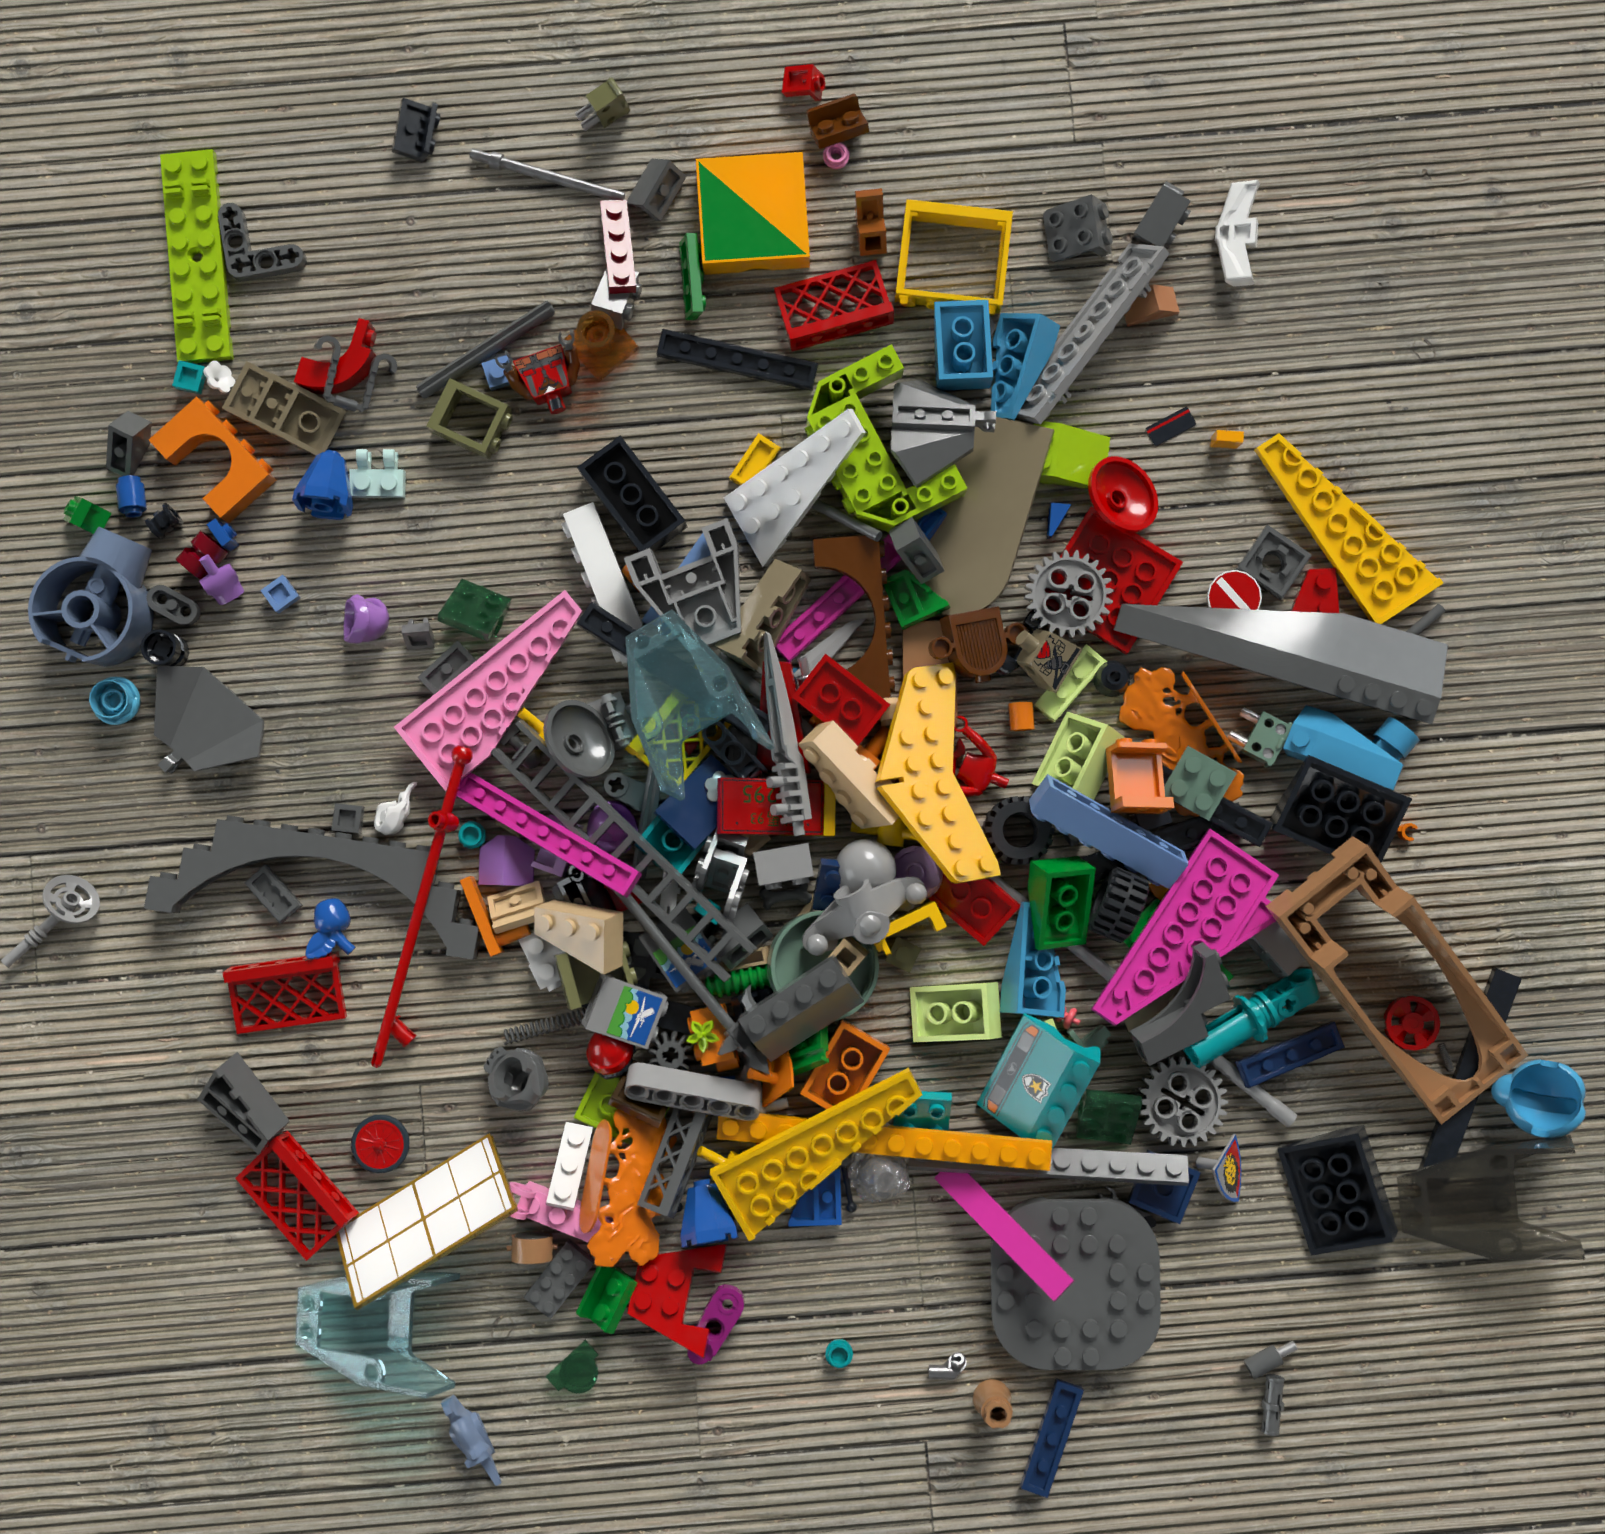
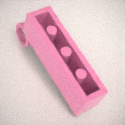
M529 1181L526 1185L510 1182L508 1186L511 1192L521 1196L518 1205L515 1206L516 1208L506 1214L510 1217L520 1220L528 1218L586 1242H589V1239L600 1229L601 1223L597 1218L595 1226L590 1232L583 1233L579 1224L581 1201L576 1200L574 1211L547 1206L546 1201L549 1188ZM605 1216L606 1222H613L612 1217Z

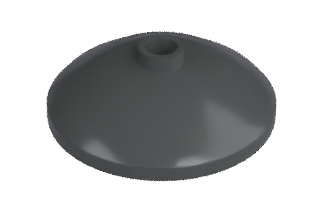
M566 700L558 703L548 712L544 721V739L551 756L561 768L576 777L587 779L595 778L610 768L615 756V741L608 723L596 709L581 701Z

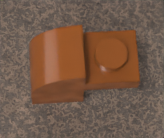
M882 188L855 191V219L860 256L887 253Z

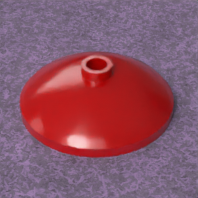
M1111 456L1104 458L1092 468L1088 479L1089 495L1095 510L1105 522L1120 531L1129 533L1142 531L1153 523L1158 513V496L1151 479L1141 467L1129 459Z

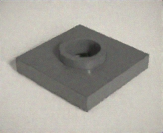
M1267 524L1235 570L1248 573L1256 580L1259 587L1278 600H1281L1312 554ZM1266 555H1275L1279 558L1281 567L1278 572L1273 574L1265 567L1263 568L1262 560Z

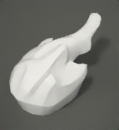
M417 782L410 783L405 791L399 793L398 802L395 800L381 803L377 806L374 827L377 831L384 835H393L403 828L404 821L410 813V793L417 785Z

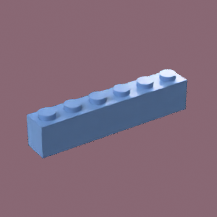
M1048 774L1029 799L1031 812L1035 818L1042 822L1047 820L1065 835L1072 834L1086 847L1091 848L1093 846L1097 848L1109 860L1114 861L1116 859L1122 862L1129 871L1145 875L1156 886L1161 884L1170 889L1189 865L1185 852L1121 815L1111 813L1110 809Z

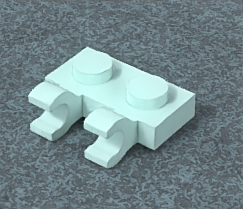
M356 449L358 469H350L349 475L352 498H405L406 471L398 469V452H395L394 449H383L384 469H371V452H368L367 449Z

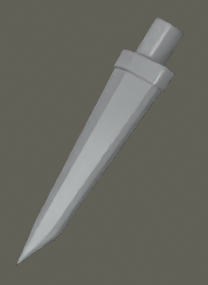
M867 618L846 623L803 655L807 657L810 673L825 654L833 658ZM800 668L794 673L795 679L801 675Z

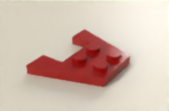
M723 1244L658 1254L656 1258L649 1260L643 1266L638 1264L635 1276L637 1285L630 1298L627 1314L705 1359L710 1330L683 1323L694 1269L721 1274L727 1245Z

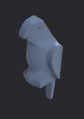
M454 1394L442 1400L441 1405L444 1413L448 1416L451 1423L449 1428L450 1437L466 1455L465 1465L467 1468L481 1463L495 1486L501 1484L502 1481L491 1455L495 1453V1450L480 1415L477 1412L465 1409Z

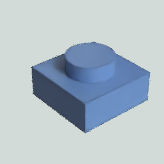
M504 355L497 359L500 363H505L508 360V356ZM495 359L481 363L491 391L510 385L503 373L504 368H500L496 364Z
M281 575L260 590L277 613H281L301 598L284 575Z

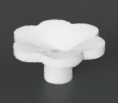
M212 361L203 370L204 375L208 378L207 385L210 388L218 389L222 393H228L230 388H233L235 379L231 376V370L227 366H221L219 362Z

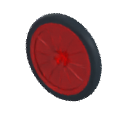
M382 1114L373 1115L363 1120L355 1129L351 1140V1149L355 1160L362 1168L372 1173H387L399 1167L405 1160L410 1145L409 1135L404 1125L396 1118Z

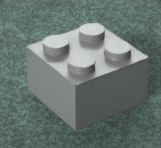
M808 843L753 853L759 886L765 885L766 890L781 888L782 882L792 880L793 885L809 883V877L814 876Z

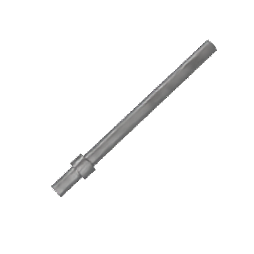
M474 148L470 151V159L489 164L490 168L497 170L507 169L610 200L625 199V192L504 157V154L498 152L488 153Z

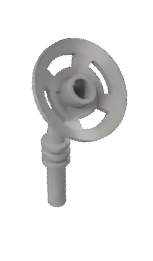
M61 875L51 879L46 884L42 894L43 903L51 915L40 926H34V930L31 929L29 931L30 935L25 934V939L2 958L1 962L9 968L31 947H37L38 942L41 943L43 941L42 938L46 939L48 937L47 933L59 921L79 924L92 919L100 906V899L96 889L88 881L74 875ZM65 884V887L58 889L54 894L51 893V890L56 886ZM75 888L82 889L89 897V900L83 901L80 894L74 891ZM65 893L61 899L58 897L60 894ZM51 903L55 904L56 910L52 907ZM76 907L80 908V910L73 912ZM85 909L89 910L86 915L75 918V916L82 914Z

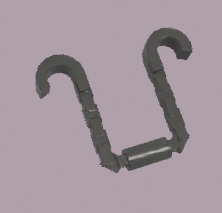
M326 335L319 338L315 342L314 350L322 349L324 342L330 343L333 347L324 394H322L327 403L332 402L334 406L354 412L356 410L363 412L368 409L379 362L381 360L387 361L389 363V372L395 374L397 362L394 357L383 353L373 358L362 400L363 403L358 404L355 400L338 395L332 396L331 391L336 375V367L339 362L341 346L338 340L332 336Z

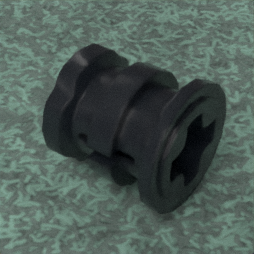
M167 503L162 504L163 510H157L153 514L154 517L152 519L148 518L145 520L147 527L159 539L165 538L166 532H172L176 524L180 526L184 524L179 514Z

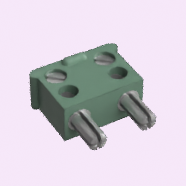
M1244 707L1241 710L1242 712H1240V716L1255 723L1248 738L1246 739L1233 731L1229 733L1227 738L1229 741L1242 747L1241 753L1263 763L1264 767L1268 768L1274 764L1293 723H1286L1264 711L1258 715ZM1265 721L1269 722L1270 728L1264 725ZM1252 745L1257 746V752L1253 751Z

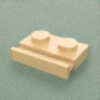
M540 881L487 897L494 932L498 934L534 922V907L546 903Z

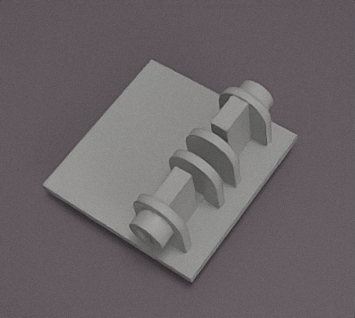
M620 691L614 694H605L601 696V699L588 703L608 723L614 737L615 751L627 747L636 735L633 731L634 727L631 719L624 708L625 703Z

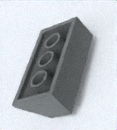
M833 954L742 1013L738 1021L753 1044L772 1062L863 1003L864 999Z

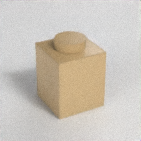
M850 936L845 937L829 957L834 954L847 975L850 976L870 952Z

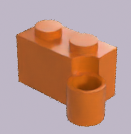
M725 1003L720 1004L727 1013ZM705 1007L690 1011L691 1017L687 1018L691 1034L694 1033L691 1028L692 1021L703 1025L705 1022L713 1020L714 1027L710 1033H714L720 1039L717 1042H708L705 1053H702L699 1049L698 1042L693 1045L696 1060H701L702 1066L715 1063L718 1072L740 1068L737 1050L718 1055L723 1040L727 1038L724 1035L726 1029L709 1008Z

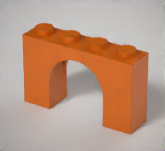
M196 396L156 432L149 441L166 460L175 466L202 443L220 441L228 446L231 453L230 470L227 476L202 499L221 519L230 523L277 480L270 474L273 468L263 458L258 461L253 455L256 450L245 439L240 441L235 436L238 432L227 419L224 422L219 419L217 415L220 411L209 400L204 403Z

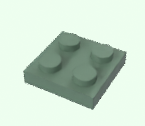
M1187 746L1164 785L1165 796L1173 797L1176 803L1210 820L1237 773Z

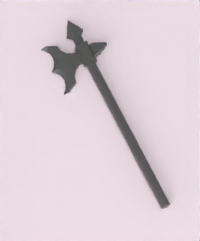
M614 891L726 1029L724 1035L727 1038L723 1040L718 1055L720 1056L734 1050L738 1052L744 1051L750 1059L749 1067L770 1075L766 1056L755 1049L743 1027L738 1021L734 1023L631 894L626 898ZM751 985L744 990L740 1001L744 1012L757 1004L751 995Z

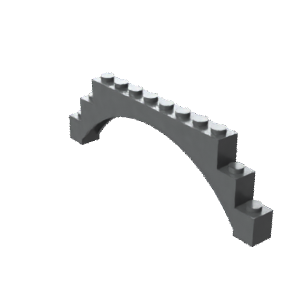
M227 815L226 820L217 819L212 848L209 845L195 843L193 848L183 847L179 874L160 872V877L150 876L144 909L180 913L181 906L215 880L237 869L258 862L289 857L327 858L350 864L388 882L415 904L431 847L417 845L416 850L407 849L406 843L391 840L389 846L381 845L378 838L363 836L362 841L351 840L352 834L339 832L335 833V837L324 836L325 830L308 828V833L297 831L298 826L281 824V829L270 827L271 822L256 819H254V824L243 823V817ZM437 865L424 915L435 927L447 947L446 956L477 959L481 932L478 926H475L476 920L460 918L459 923H456L461 890L454 889L455 884L438 881V886H435Z

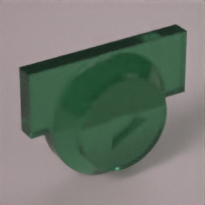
M585 1339L545 1377L558 1392L564 1387L572 1393H585L597 1381L599 1371L594 1359L599 1354Z

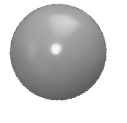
M860 839L853 841L840 851L836 859L840 865L838 873L841 877V883L839 886L841 888L848 885L853 893L863 886L862 881L868 879L874 888L892 881L896 876V863L893 855L887 847L875 840Z

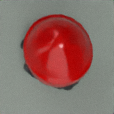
M595 1032L587 1046L588 1065L600 1077L606 1080L623 1076L625 1072H628L629 1066L632 1065L633 1054L636 1053V1047L633 1044Z

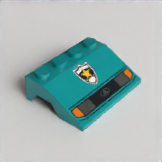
M1024 1013L982 1091L977 1105L1021 1138L1051 1140L1053 1150L1100 1065V1048L1097 1046L1084 1048L1065 1039L1054 1026Z

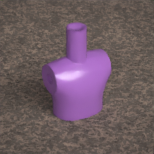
M209 555L200 558L199 561L208 572V575L199 582L206 593L211 595L219 605H224L234 600L244 592L238 575L230 563L218 568Z

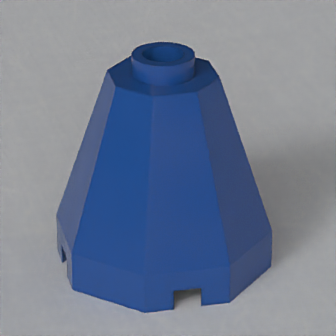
M326 450L315 457L293 493L292 501L298 510L305 512V508L312 510V516L323 519L341 520L344 518V514L347 517L351 516L353 501L347 464L340 453Z
M710 1179L693 1182L694 1187L688 1188L680 1235L682 1247H690L689 1241L695 1246L729 1241V1234H731L732 1239H738L737 1226L717 1185L710 1184Z

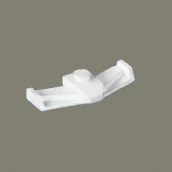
M1258 180L1231 183L1219 223L1215 227V242L1218 246L1225 282L1232 286L1254 284L1246 248L1257 247L1258 221L1257 218L1248 217L1260 185Z

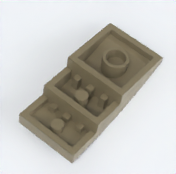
M246 361L222 407V410L314 456L327 450L346 414L345 410L334 406L330 402L327 403L325 399L273 373L270 374Z

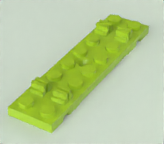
M213 149L160 154L177 362L180 360L189 363L232 360L234 356L232 338L230 337L231 320L225 255L218 219L221 203L216 175L218 174L216 153ZM196 254H202V259L199 262H194L193 260Z

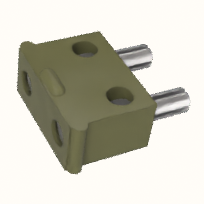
M610 77L605 83L585 95L589 104L575 112V115L581 121L594 112L593 115L581 122L582 128L587 131L598 122H601L603 127L606 128L631 110L622 91L613 77Z

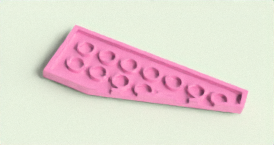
M566 590L394 726L396 731L445 791L447 790L454 765L451 757L453 748L459 745L470 748L473 752V759L464 767L462 780L492 755L490 752L497 747L581 617L583 611Z

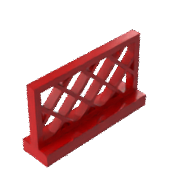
M876 260L774 288L792 352L894 324V309L892 303L889 302ZM873 270L875 277L871 284L858 279L862 272ZM844 278L850 281L845 292L833 286L837 279ZM855 284L867 290L862 299L849 294ZM818 285L824 288L819 299L807 293L810 287ZM829 291L841 296L836 306L824 301ZM793 292L799 295L795 304L791 305L783 301L782 295ZM872 292L881 296L883 303L873 306L867 303L866 300ZM804 298L815 303L810 314L798 308ZM845 299L857 304L853 312L847 313L840 309ZM820 306L832 312L829 318L824 320L814 315ZM794 313L806 319L802 326L791 328L790 320Z
M339 951L331 952L327 956L318 959H308L306 956L231 966L222 972L224 983H228L236 1033L242 1034L345 1019L347 1012L338 966L340 962ZM332 971L334 983L328 990L318 983L316 979L320 973ZM315 974L313 978H311L308 975ZM300 976L309 982L302 993L289 985L293 977ZM283 978H288L286 982L281 980ZM273 980L282 986L275 997L262 989L266 981ZM255 982H261L259 986L254 984ZM246 984L254 990L248 1001L238 995L236 985ZM312 985L325 994L318 1005L304 996ZM284 989L298 998L291 1008L277 1000ZM257 993L270 1001L264 1012L250 1004ZM327 997H330L337 1002L339 1012L329 1014L320 1006ZM300 1001L314 1009L309 1017L302 1018L293 1011ZM273 1004L287 1013L281 1021H274L266 1015ZM246 1008L259 1017L254 1025H243L242 1014Z
M286 1131L268 1143L269 1146L235 1179L302 1257L308 1261L348 1222L353 1220L359 1212L289 1131ZM272 1151L280 1158L279 1168L268 1167V1155ZM251 1171L261 1172V1186L253 1185L246 1176ZM268 1172L279 1173V1187L267 1186ZM286 1174H294L298 1179L297 1188H286ZM267 1192H279V1206H271L268 1203ZM285 1193L297 1194V1208L285 1207ZM304 1194L314 1197L316 1209L303 1208ZM285 1212L297 1213V1227H289L285 1222ZM303 1214L315 1215V1229L303 1228ZM322 1215L330 1216L337 1225L332 1230L321 1229ZM303 1233L315 1234V1246L311 1250L303 1243Z

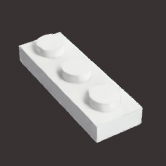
M566 1122L546 1201L547 1206L574 1211L593 1127Z

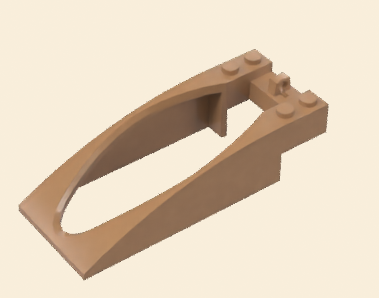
M1352 836L1331 853L1334 858L1318 872L1314 871L1306 877L1307 880L1293 892L1286 889L1265 907L1376 1049L1440 1124H1443L1525 1059L1528 1054L1415 897L1399 888L1369 846ZM1355 888L1363 897L1404 924L1424 945L1442 970L1459 1001L1476 1043L1479 1065L1473 1077L1459 1080L1444 1076L1394 1045L1376 1029L1337 977L1333 968L1348 957V952L1331 940L1317 919Z

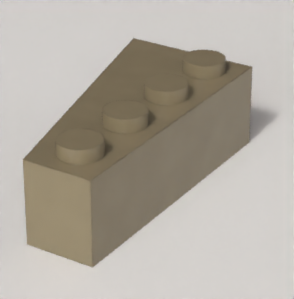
M775 559L741 607V633L717 641L715 647L736 663L762 674L765 631L770 633L774 647H776L811 579L801 569Z

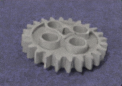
M1064 550L1062 558L1056 552H1053L1052 561L1047 557L1042 559L1044 567L1038 564L1034 566L1037 574L1030 573L1027 578L1033 583L1024 586V589L1031 591L1030 594L1024 596V600L1031 601L1032 603L1027 606L1026 611H1035L1031 620H1041L1038 626L1039 629L1047 625L1049 632L1052 633L1054 630H1058V636L1061 638L1067 632L1069 639H1073L1075 631L1083 637L1085 635V627L1090 632H1093L1095 630L1093 622L1099 625L1104 622L1100 615L1107 616L1110 612L1104 605L1107 606L1113 603V600L1106 598V595L1114 591L1105 586L1111 581V578H1102L1106 569H1096L1098 560L1090 564L1088 562L1089 554L1080 559L1078 550L1074 552L1072 557H1069L1068 551ZM1060 573L1064 578V583L1061 585L1054 584L1051 580V574ZM1079 578L1089 580L1091 585L1089 590H1083L1079 587ZM1045 588L1059 593H1046ZM1067 589H1070L1071 595H1075L1070 600H1067V596L1062 594ZM1078 596H1090L1092 597V601H1088L1087 599L1080 598ZM1048 599L1056 600L1059 604V610L1056 612L1050 611L1046 606V601ZM1075 604L1082 605L1086 610L1085 616L1079 617L1075 615L1073 606Z
M1179 1056L1178 1063L1173 1058L1168 1057L1167 1066L1158 1061V1071L1149 1068V1072L1152 1075L1151 1079L1142 1077V1080L1147 1084L1146 1088L1138 1087V1090L1144 1094V1097L1136 1099L1138 1103L1144 1104V1107L1139 1109L1138 1113L1147 1115L1142 1121L1143 1124H1153L1149 1132L1152 1134L1159 1132L1158 1139L1162 1142L1168 1137V1142L1172 1146L1175 1145L1177 1139L1182 1147H1186L1187 1140L1192 1145L1197 1146V1137L1206 1142L1207 1136L1205 1133L1208 1131L1215 1135L1216 1131L1212 1126L1214 1124L1223 1125L1218 1116L1227 1115V1112L1221 1109V1105L1228 1104V1101L1220 1097L1227 1090L1217 1087L1223 1080L1219 1077L1212 1079L1216 1071L1212 1068L1205 1071L1206 1065L1197 1068L1190 1060L1186 1064L1185 1057ZM1177 1075H1181L1183 1079L1182 1086L1178 1089H1173L1171 1086L1172 1079ZM1161 1089H1168L1202 1109L1204 1113L1199 1115L1188 1107L1180 1105L1179 1102L1162 1093ZM1201 1089H1205L1207 1093L1205 1101L1197 1103L1195 1100L1196 1093ZM1163 1099H1167L1169 1101V1109L1164 1113H1159L1158 1103ZM1191 1113L1193 1116L1192 1124L1188 1127H1183V1116Z

